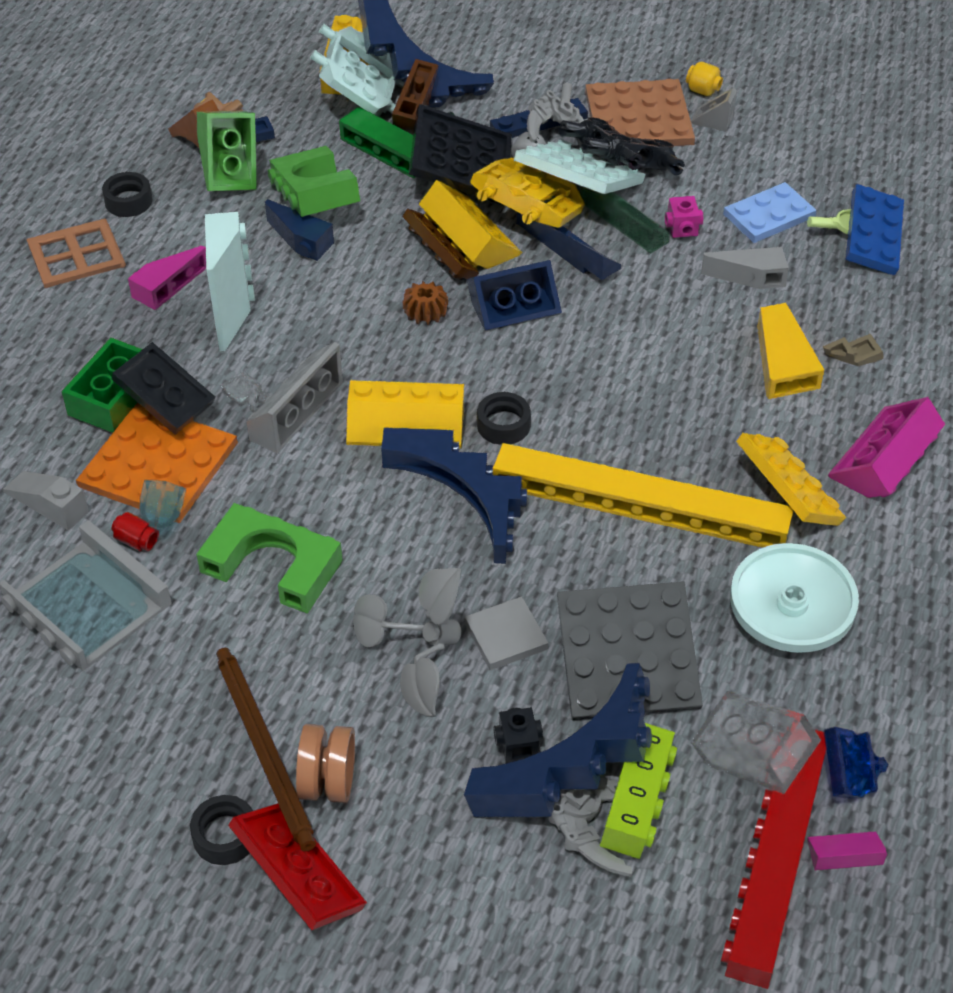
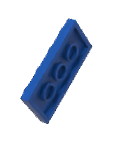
M855 185L852 191L845 260L890 275H896L900 263L904 199L874 190L871 187Z

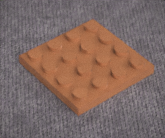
M679 79L643 80L638 82L620 81L618 83L585 85L590 117L608 122L619 133L634 138L664 140L674 146L694 145L695 136Z

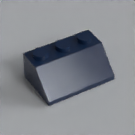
M550 260L466 279L472 305L484 330L562 313Z

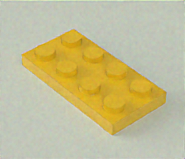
M742 433L736 441L737 444L803 522L839 526L845 520L846 516L839 510L840 505L832 497L827 496L821 489L822 484L820 481L809 475L804 469L805 464L788 450L789 446L784 440L779 437H765L761 434Z

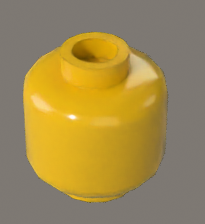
M700 61L689 68L686 83H688L691 91L704 96H711L715 91L720 90L723 84V77H721L719 67Z

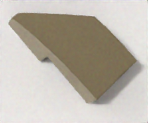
M871 334L849 343L843 337L823 346L826 355L855 366L883 359V351Z

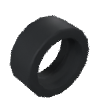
M137 172L117 173L110 176L102 186L106 209L111 214L119 217L137 216L145 212L153 201L149 180ZM125 191L139 192L132 197H116L117 194Z
M496 392L486 396L479 403L477 408V429L483 439L498 445H502V443L515 444L528 435L531 427V410L528 402L523 397L510 392ZM508 411L518 415L521 419L510 425H499L489 421L487 417L495 412Z
M219 795L204 801L194 811L189 826L194 849L202 859L211 864L228 865L237 863L250 854L238 838L230 843L214 844L205 839L203 832L208 823L217 817L226 815L238 816L253 811L245 800L232 795Z

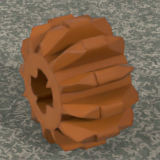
M422 281L420 285L412 283L411 288L405 289L404 300L402 301L404 313L408 316V320L415 319L417 324L425 321L429 325L430 320L439 322L440 317L446 316L448 296L443 290V286H436L434 281L429 284H425Z

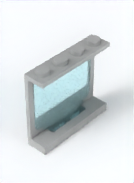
M89 520L79 526L83 543L19 589L15 590L5 580L0 582V588L3 593L1 601L6 609L11 613L14 611L18 612L22 622L28 629L33 630L35 628L38 630L40 637L50 648L53 646L57 647L67 664L70 666L76 664L82 671H85L172 604L168 586Z

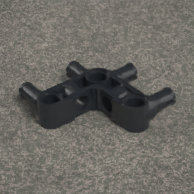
M588 117L587 120L581 123L563 120L560 124L565 126V128H559L560 136L578 138L582 143L581 149L583 153L598 154L609 163L627 165L632 170H637L640 167L661 171L669 170L673 175H680L684 170L681 168L685 167L684 161L675 156L673 151L674 145L667 141L625 136L615 130L608 122L594 117Z

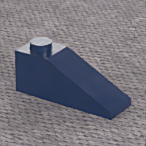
M269 199L265 201L267 222L296 253L318 261L334 244L332 223L311 215L301 217L295 209Z

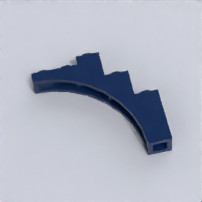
M358 0L366 54L383 56L390 53L394 80L406 82L415 59L439 65L428 103L429 107L436 108L442 106L449 95L459 97L465 93H473L474 95L486 94L494 84L493 74L471 73L458 70L438 62L423 52L409 39L398 24L388 0Z
M384 428L381 447L382 467L406 470L427 476L447 485L463 496L478 512L487 527L493 546L494 563L506 564V552L512 553L513 534H507L508 529H514V517L520 518L521 506H527V489H521L522 476L493 475V465H487V453L459 452V442H454V430Z
M628 663L626 665L621 681L609 701L592 720L572 736L545 751L522 760L498 766L472 768L464 797L473 816L551 817L555 802H558L560 799V789H598L600 777L606 772V762H644L646 748H650L652 743L651 729L646 727L644 722L645 711L643 705L645 697H648L650 694V681L647 676L644 677L640 663Z

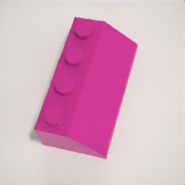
M929 397L886 406L830 471L828 476L868 498L877 496L887 497L895 492L896 486L901 479L910 473V468L924 455V450L928 445L938 438L937 434L944 427L945 423Z

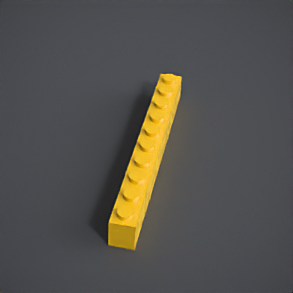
M502 443L493 466V475L522 476L521 489H527V495L762 548L786 543L793 509L790 506L505 443Z

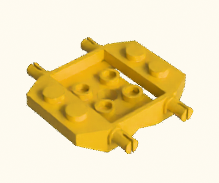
M514 158L494 161L475 172L470 182L479 190L477 193L479 200L485 201L491 198L523 214L522 221L524 223L527 222L526 224L536 221L560 228L579 215L584 207V201L576 184L516 162ZM552 196H555V198L549 201L548 203L543 202L546 199L549 200Z

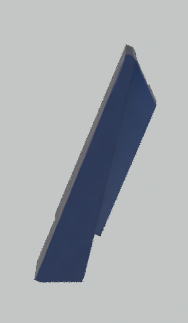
M517 212L516 224L583 274L590 271L603 280L621 269L620 263L596 251L564 226L557 228L536 221L526 224L527 222L524 223L522 221L523 214Z

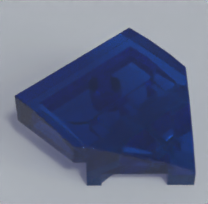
M839 727L824 729L833 797L859 799L864 798L865 794L877 792L878 776L880 773L886 772L889 764L884 757L876 756L872 750L870 734L868 732L856 734L853 730Z

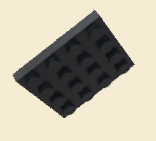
M419 104L415 117L409 175L431 182L438 180L453 189L477 196L479 190L470 183L473 174L496 160L510 158L512 134ZM488 198V199H487V200H489V201H491V202H497V201H495V200H493V199H491V198Z

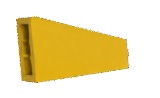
M787 303L760 307L757 328L767 398L773 399L821 389L824 368Z

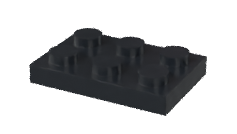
M153 342L114 371L111 378L175 435L211 406L216 398Z

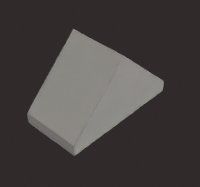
M733 87L698 107L691 120L692 124L727 132L734 115L737 90Z

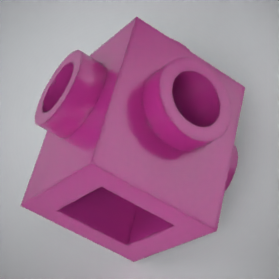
M695 196L669 198L668 212H665L666 228L670 227L672 237L698 236L699 225H703V211L698 209Z

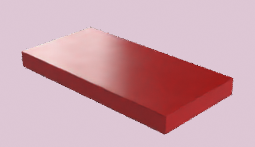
M278 803L235 816L228 825L311 930L363 910L367 903L366 900L316 840V845L313 849L309 851L301 850L299 843L293 839Z

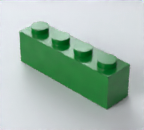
M361 107L356 108L339 120L341 140L413 179L416 178V176L409 175L413 142L412 134Z

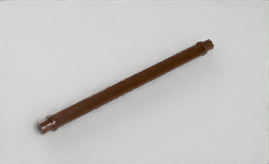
M221 648L216 653L219 660L218 667L293 839L299 843L302 851H309L316 845L311 824L236 657L231 654L229 648Z

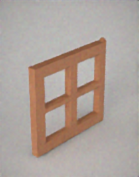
M106 219L26 239L44 288L118 268H125L126 266ZM100 230L104 242L80 248L76 239L77 236ZM61 240L66 241L69 251L44 257L41 246ZM108 249L112 260L87 266L84 254ZM73 258L76 270L54 276L51 275L48 264Z

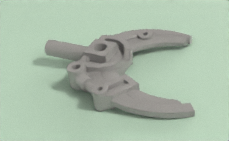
M570 83L563 84L561 98L555 96L553 91L547 90L539 100L535 99L529 105L528 110L530 113L527 119V130L531 142L537 141L540 125L547 122L550 118L559 123L563 120L575 123L584 121L579 109L570 102L572 91ZM578 139L579 145H580V148H581L582 143H581V141Z
M600 778L598 789H560V798L562 799L559 802H555L552 816L548 817L550 823L556 824L559 830H562L565 836V849L579 851L592 863L605 870L632 877V867L626 866L624 860L614 856L605 848L600 847L599 835L593 826L588 827L587 824L600 811L601 802L613 800L618 781Z

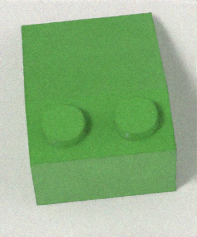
M247 111L197 112V138L207 191L257 190L255 113Z

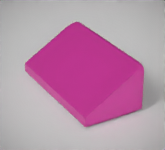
M876 831L807 838L814 870L883 865L887 856L886 848Z

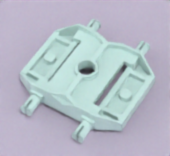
M323 24L319 33L330 39L326 52L327 57L317 52V50H314L310 56V59L322 66L319 77L330 87L376 116H380L382 112L385 113L386 111L393 113L396 106L391 100L394 86L396 84L403 89L405 82L394 80L390 53L383 56L366 54L363 32H359L351 26L335 32ZM360 58L370 65H366L365 63L360 61Z

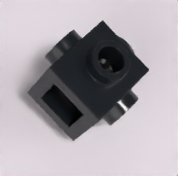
M532 707L523 709L511 708L507 711L499 712V725L493 726L496 746L502 745L505 764L539 753V740L543 739V730L540 719H534Z

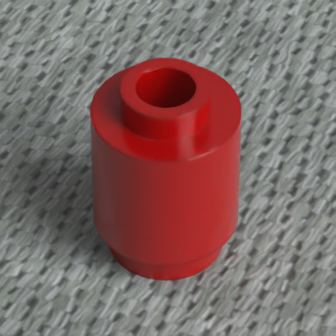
M129 512L117 516L113 521L111 529L115 540L138 551L143 549L147 552L157 543L159 530L155 529L154 524Z

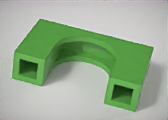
M327 146L269 160L271 169H268V177L271 184H275L277 191L282 193L284 200H288L291 208L295 209L301 217L360 202L357 177L349 169L336 171L334 153Z
M233 503L196 554L200 573L227 583L241 561L249 553L265 547L284 549L290 552L295 557V560L278 584L280 603L308 614L343 561L341 542L336 541L330 536H322L309 531L305 527L287 523L278 517H271L260 513L251 507H244Z

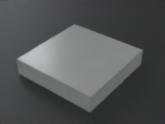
M522 596L464 617L465 625L490 671L548 650V641Z

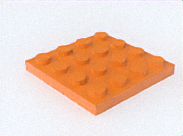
M137 403L79 475L76 483L78 487L180 523L238 443L237 436L195 421H191L175 435L143 406Z

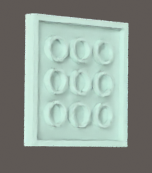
M558 140L556 143L548 142L546 145L537 144L536 147L527 146L526 149L517 150L514 157L516 162L602 194L642 184L645 178V173L639 172L638 169L632 170L627 165L612 164L594 154H585L581 148L580 150L573 148L572 143L565 140Z

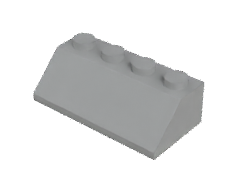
M334 342L314 351L306 360L300 363L298 369L290 377L283 381L276 392L268 396L265 403L250 415L247 421L250 441L278 454L343 384L340 344Z

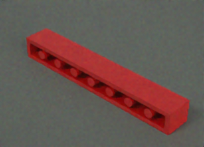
M790 723L787 736L783 734L779 736L775 753L782 755L780 763L773 761L768 781L774 782L773 791L765 790L761 809L767 811L766 818H758L753 838L760 840L757 849L750 847L745 867L752 869L750 879L742 878L737 897L744 900L742 910L734 908L729 927L730 930L736 931L734 941L726 940L721 958L722 962L728 963L725 973L726 977L765 989L769 987L830 736L829 733Z

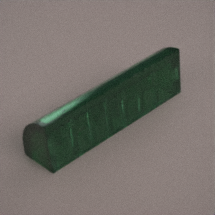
M581 186V197L587 208L650 254L669 243V232L615 192L602 194Z

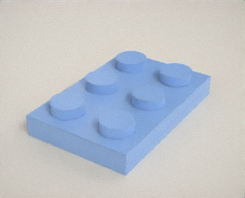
M784 182L724 207L723 215L753 243H756L803 223L810 216L815 217L816 209Z

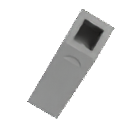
M782 247L706 252L703 254L701 273L702 275L757 289L786 287L789 267Z

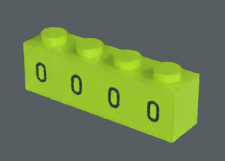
M645 723V725L651 729V747L646 748L644 762H623L600 842V847L640 859L644 846L649 848L652 846L657 827L651 826L652 818L659 819L664 800L658 798L659 791L666 792L671 773L665 772L666 765L672 767L678 748L672 746L675 732Z

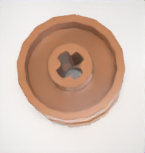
M305 724L303 726L296 767V790L299 800L317 801L323 792L325 783V794L330 802H348L355 763V731L353 727L335 726L328 740L327 732L323 725Z

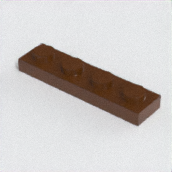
M407 208L402 217L408 222V228L413 233L421 236V242L436 253L435 257L437 260L450 268L449 273L462 280V278L469 279L479 274L476 268L465 260L461 252L451 245L446 236L441 234L424 214Z

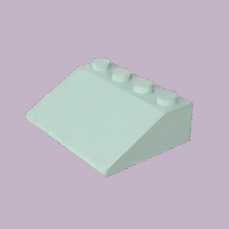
M238 212L205 214L206 270L219 351L227 349L250 313V301H255L254 286L248 285V281H252L251 264L245 265V261L249 260L248 244L242 243V240L247 239L245 223H240Z

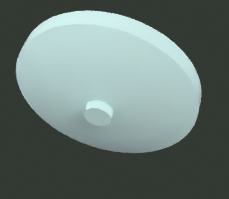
M782 543L761 548L747 556L740 563L733 576L730 602L739 624L756 640L778 650L802 653L827 648L837 643L848 633L857 614L859 595L853 577L837 559L814 547Z

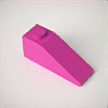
M199 246L145 264L128 278L132 298L157 310L206 269V247Z

